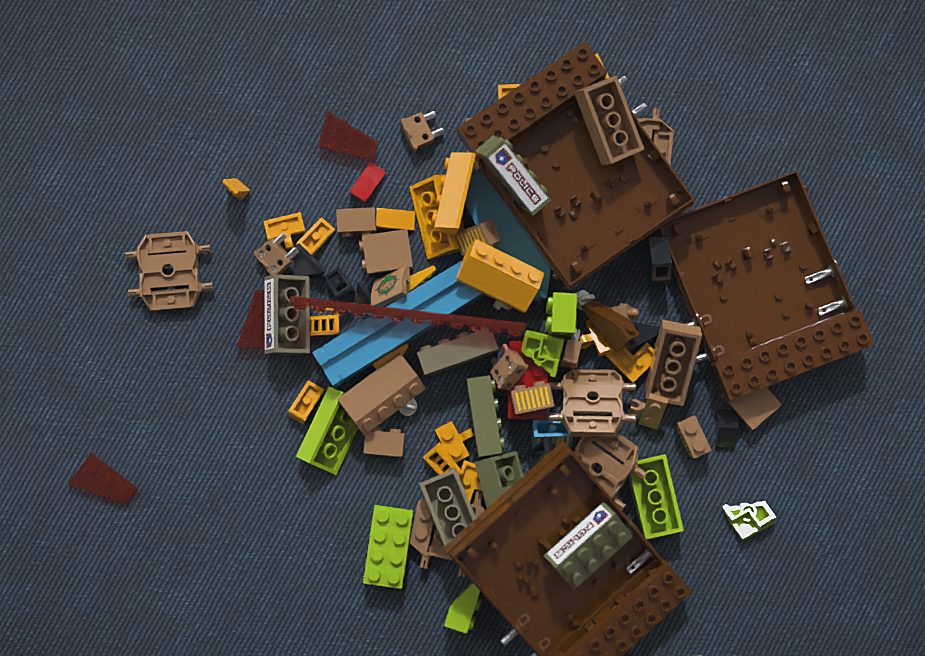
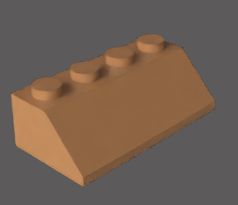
M398 353L337 400L354 425L363 435H366L426 388L411 366Z

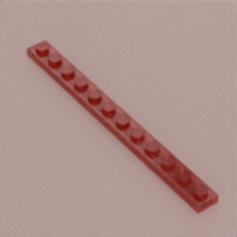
M290 296V305L294 306L295 310L306 311V308H313V311L318 313H325V310L333 311V314L345 315V312L353 313L352 316L361 318H364V314L372 315V319L378 320L390 317L392 318L391 321L403 322V319H408L413 324H423V321L431 322V326L442 327V324H450V328L462 329V326L470 327L469 330L481 331V328L489 329L491 333H501L502 330L509 331V335L520 336V333H524L526 323Z

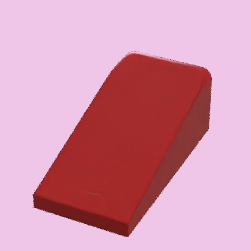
M370 162L349 193L366 204L386 172Z

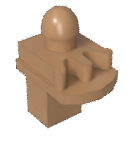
M620 303V306L609 307L628 318L633 325V320L639 315L638 309L632 308L627 303Z

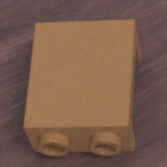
M407 229L363 235L362 241H359L360 252H364L365 260H362L363 272L367 271L368 276L374 273L394 271L406 265L409 266V270L413 269Z
M767 387L727 402L746 423L745 426L750 431L754 430L782 405Z

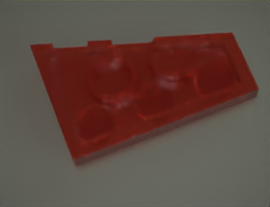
M327 110L318 148L374 161L378 142Z
M255 290L236 348H265L264 290Z
M93 453L89 455L68 482L71 486L127 504L138 489V487Z

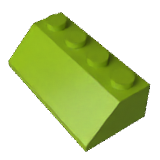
M328 387L296 457L337 475L358 428L337 400L345 393Z

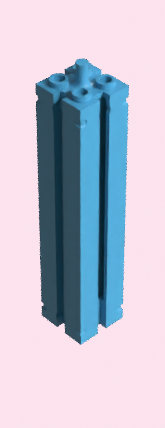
M462 261L328 342L322 348L312 352L331 384L337 388L342 383L371 367L373 363L401 346L410 343L483 296H486V294L455 280Z

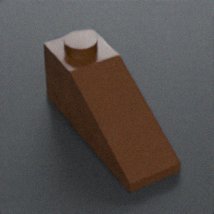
M595 299L581 306L615 352L627 347L640 334L628 318Z

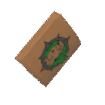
M406 265L376 279L371 293V307L376 310L407 295L406 284L410 283L409 266Z

